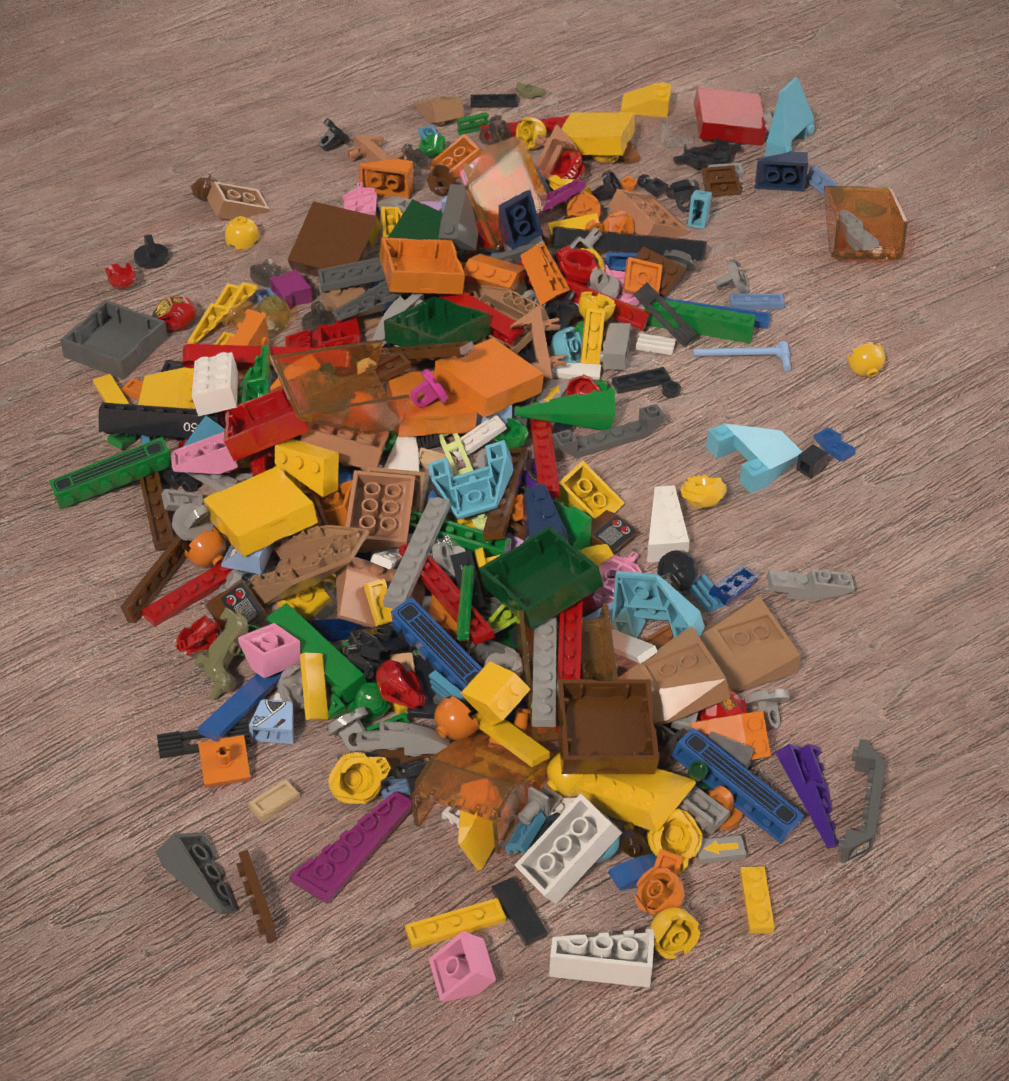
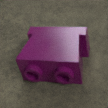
M296 269L279 277H270L271 290L284 303L286 311L293 309V306L312 302V286L307 284L304 276L300 275Z

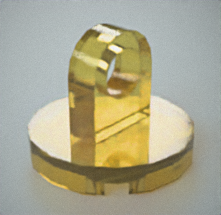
M277 295L267 296L260 301L257 312L266 315L268 331H282L287 327L291 314L290 308L284 299Z
M250 299L237 303L229 309L228 312L230 314L228 316H222L221 323L224 327L232 324L236 327L239 322L242 323L246 317L245 311L247 308L251 310L253 303Z

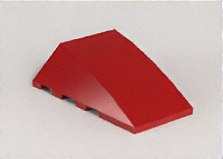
M358 317L344 321L335 320V324L326 326L321 324L314 331L306 329L285 336V347L341 348L351 351V355L363 354Z

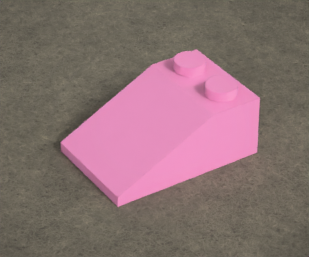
M224 432L171 451L172 469L174 472L221 474L232 472L238 467L237 461H233L224 443Z

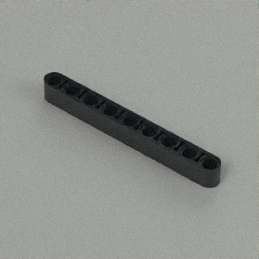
M553 227L551 244L570 246L577 237L580 236L582 239H585L592 230ZM600 231L603 235L593 245V249L628 253H638L644 246L662 256L666 250L669 252L671 250H678L689 254L691 259L701 260L705 259L707 241ZM579 242L575 245L576 248H585Z

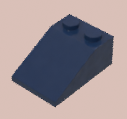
M790 151L759 158L757 160L754 189L804 192L808 169V152Z
M530 189L498 205L500 234L503 242L512 250L543 235Z

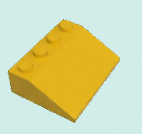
M179 368L144 376L138 405L196 409L192 398L194 369Z
M657 768L655 774H585L574 788L577 796L582 794L602 814L657 832L696 782L693 779Z

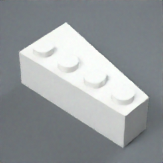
M675 485L659 486L654 489L647 562H659L663 555L672 550H684L686 552L689 550V538Z
M646 929L645 933L634 934V930L623 931V935L609 936V933H599L596 937L588 938L585 934L553 937L549 977L650 988L654 948L653 929Z

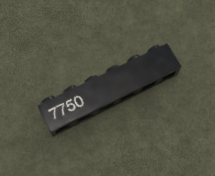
M105 402L101 403L98 410L99 432L106 434L124 433L127 436L141 434L146 437H154L155 435L165 438L183 437L186 440L189 439L205 417V415L198 416L197 410L190 408ZM220 411L206 414L207 417L220 425Z

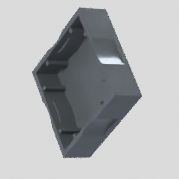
M104 300L84 321L76 325L60 341L65 358L124 380L168 338L165 321L144 313L134 312L127 307Z

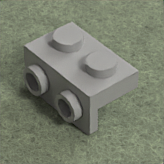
M695 785L676 808L689 813L695 820L698 828L707 831L709 834L715 832L730 817L729 810Z

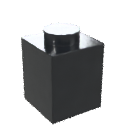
M812 444L798 455L796 470L810 479L814 478L826 468L829 453Z

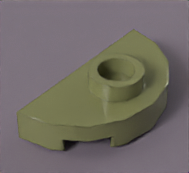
M519 82L516 84V91L519 92L521 97L533 99V96L540 95L542 97L546 94V89L535 87L531 84Z

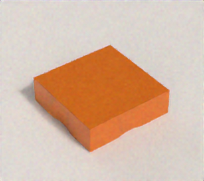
M381 238L379 259L390 292L462 294L465 273L461 262L457 259V252L452 240Z
M494 338L474 345V349L467 352L468 355L465 357L457 358L453 356L448 359L442 358L435 361L434 379L436 382L440 383L451 394L462 399L466 405L484 418L505 409L511 404L524 401L542 392L544 373Z
M404 372L386 380L385 394L389 407L394 414V423L399 437L424 436L437 433H468L476 428L477 412L466 405L462 399L451 394L446 389L444 390L448 395V401L444 404L436 398L424 407H417L411 401L410 394L412 390L424 382L420 374L421 372ZM420 393L417 396V400H422L425 393Z

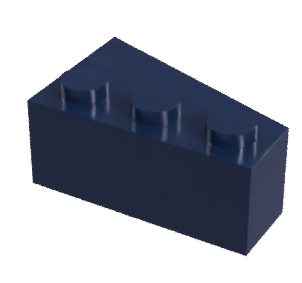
M545 483L526 489L522 500L525 540L548 526L554 528L568 540L567 531Z

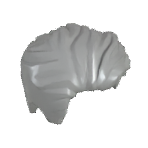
M509 647L504 648L505 653H492L485 661L484 666L491 661L514 672L518 677L521 676L524 670L520 654Z

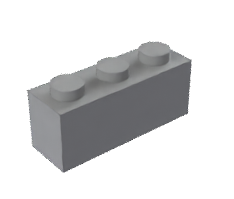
M609 323L608 330H604L602 351H600V362H603V369L626 370L631 343V323Z

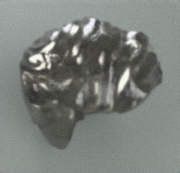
M271 258L266 259L262 264L250 267V277L253 283L262 287H271L270 277H279L281 272V266H277Z

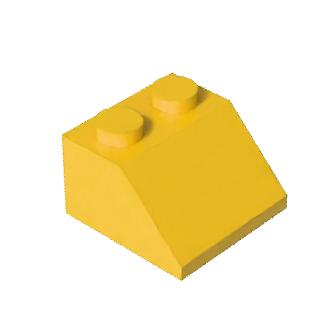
M489 661L460 694L493 726L502 722L530 691V688L514 672Z

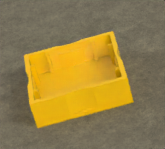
M571 112L561 129L574 142L577 150L563 148L562 153L578 151L582 155H623L628 141L631 140L635 132L634 112Z
M274 467L203 499L206 508L210 511L208 514L209 520L221 533L229 538L230 543L242 557L260 550L283 537L295 534L318 523L313 502L278 467Z

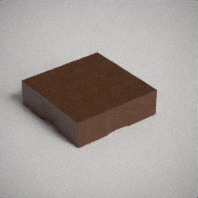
M313 201L288 257L292 271L296 269L299 273L319 276V269L366 260L381 229L378 217Z
M558 679L556 710L561 774L656 773L659 754L656 730L652 720L653 701L650 679H617L612 681Z

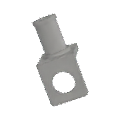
M594 227L585 239H582L580 236L577 237L570 247L573 249L579 242L586 249H593L594 243L603 234L600 231L597 232L598 229Z
M530 786L528 788L529 803L518 813V818L522 823L530 825L539 812L548 817L562 802L563 797L546 786L540 792ZM548 796H552L554 798V802L550 805Z

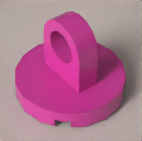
M428 369L422 371L420 374L424 382L412 390L410 394L411 401L417 407H424L436 398L442 404L446 403L448 395L440 383L436 382L434 375ZM420 393H425L422 400H417V396Z

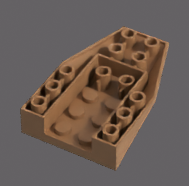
M464 283L463 286L464 292L515 321L540 305L509 288ZM540 305L542 319H549L544 306ZM531 327L523 328L524 333L513 345H509L489 334L474 342L473 346L494 338L517 354L532 340Z
M325 525L315 526L311 529L301 530L295 534L283 537L273 547L281 559L277 564L276 570L266 574L254 575L250 578L248 587L262 607L313 587L351 562L368 536L369 531L362 528Z
M760 596L705 625L700 639L726 677L728 688L733 692L742 691L798 673L801 655Z
M692 626L659 648L657 654L641 664L638 663L617 678L650 679L654 726L673 722L731 698L726 677Z

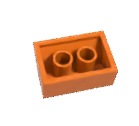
M478 254L468 259L464 267V282L509 288L517 293L527 271L524 266Z

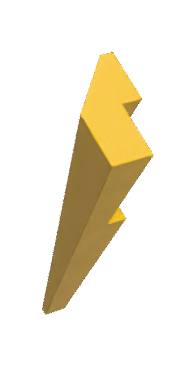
M242 282L238 286L227 283L216 303L209 305L190 336L188 344L197 343L259 289L258 285Z

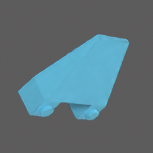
M796 77L779 93L767 139L765 156L792 151L791 143L795 137L806 139L814 132V117L799 79Z
M722 424L709 429L707 434L706 448L716 458L738 450L747 459L748 462L741 464L739 482L750 494L768 487L796 463L798 455L802 453L781 430Z
M505 440L485 446L489 466L455 476L448 458L428 463L430 478L442 499H450V510L458 520L498 507L514 470L511 454Z
M616 572L612 624L615 630L637 638L646 622V618L668 620L674 638L691 626L698 636H701L705 628L701 612L658 574Z

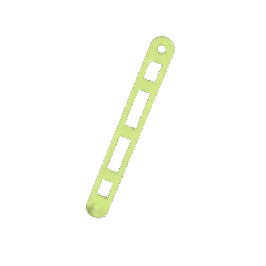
M437 433L455 476L473 471L458 433L453 434L455 441L450 444H446L444 436L449 434ZM457 449L460 450L466 468L458 471L450 452ZM489 511L471 516L476 529H484Z

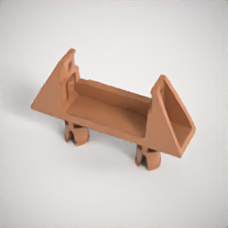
M558 125L555 126L550 137L537 135L539 139H535V144L545 148L536 165L528 164L531 169L536 166L538 167L547 185L550 184L548 178L553 176L551 173L563 148L577 150L574 142Z
M354 135V148L346 150V156L350 160L362 156L368 162L391 159L404 160L403 153L388 156L380 148V146L384 145L383 136Z
M539 305L513 323L510 329L531 327L535 356L538 364L531 365L544 373L543 382L548 383L553 379L551 367L566 366L567 361H558L566 357L565 354L549 356L544 331L560 330V325L554 324L559 321V318L543 320Z

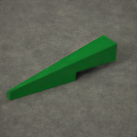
M268 345L261 347L262 352L260 356H256L254 359L255 365L249 368L240 384L237 405L270 392L271 355Z
M608 387V390L598 392L594 390L589 394H574L549 399V402L539 404L534 402L530 406H515L514 413L520 417L607 430L612 428L615 418L614 387Z

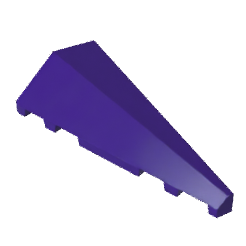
M788 744L775 751L828 849L837 847L839 842L835 839L833 833L836 825L833 821H830L829 813L833 810L828 784L822 775V771L825 768L824 764L819 763L818 755L821 754L820 747L807 744L801 748Z

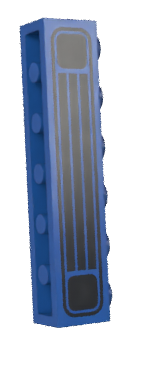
M412 597L390 611L393 628L397 632L401 631L410 646L414 645L418 649L419 655L424 660L428 659L431 662L434 671L436 670L460 691L482 670Z
M692 728L678 741L671 756L687 769L693 761H703L707 765L708 772L702 781L712 789L716 786L727 788L733 795V806L776 841L782 844L796 830L804 815L706 738L705 735Z

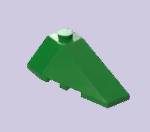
M561 501L553 502L569 536L568 543L578 551L590 547L592 518L577 507H566L564 502Z

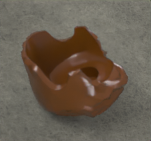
M436 164L427 177V183L430 191L443 195L449 191L450 184L454 183L455 178L450 176L447 166Z
M208 174V178H198L190 186L193 195L197 199L208 201L207 196L213 182H218L211 174Z

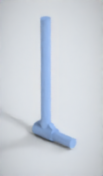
M785 341L779 342L776 347L693 349V356L777 355L782 360L784 371L791 370L789 347Z

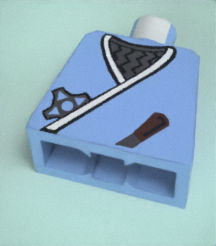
M279 693L274 695L273 700H261L249 724L251 741L294 744L293 703L283 701Z

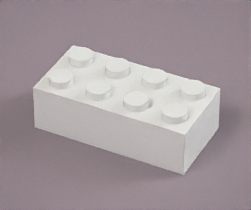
M222 352L213 357H201L194 363L192 398L198 416L237 408L238 370L232 352Z
M580 794L520 858L515 866L546 898L557 904L622 832L588 799Z

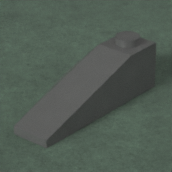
M450 184L440 225L439 240H452L455 249L476 251L478 230L468 185Z
M385 280L332 311V314L337 321L388 310L399 296L406 300L408 299V294L406 292H390Z
M204 832L175 833L156 851L161 865L218 914H229L237 911L230 888L222 881L221 877L224 875L222 868H217L215 862L218 858L216 851Z

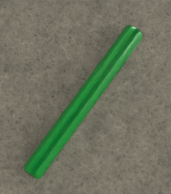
M465 565L462 569L456 632L459 641H466L469 638L475 573L472 565Z

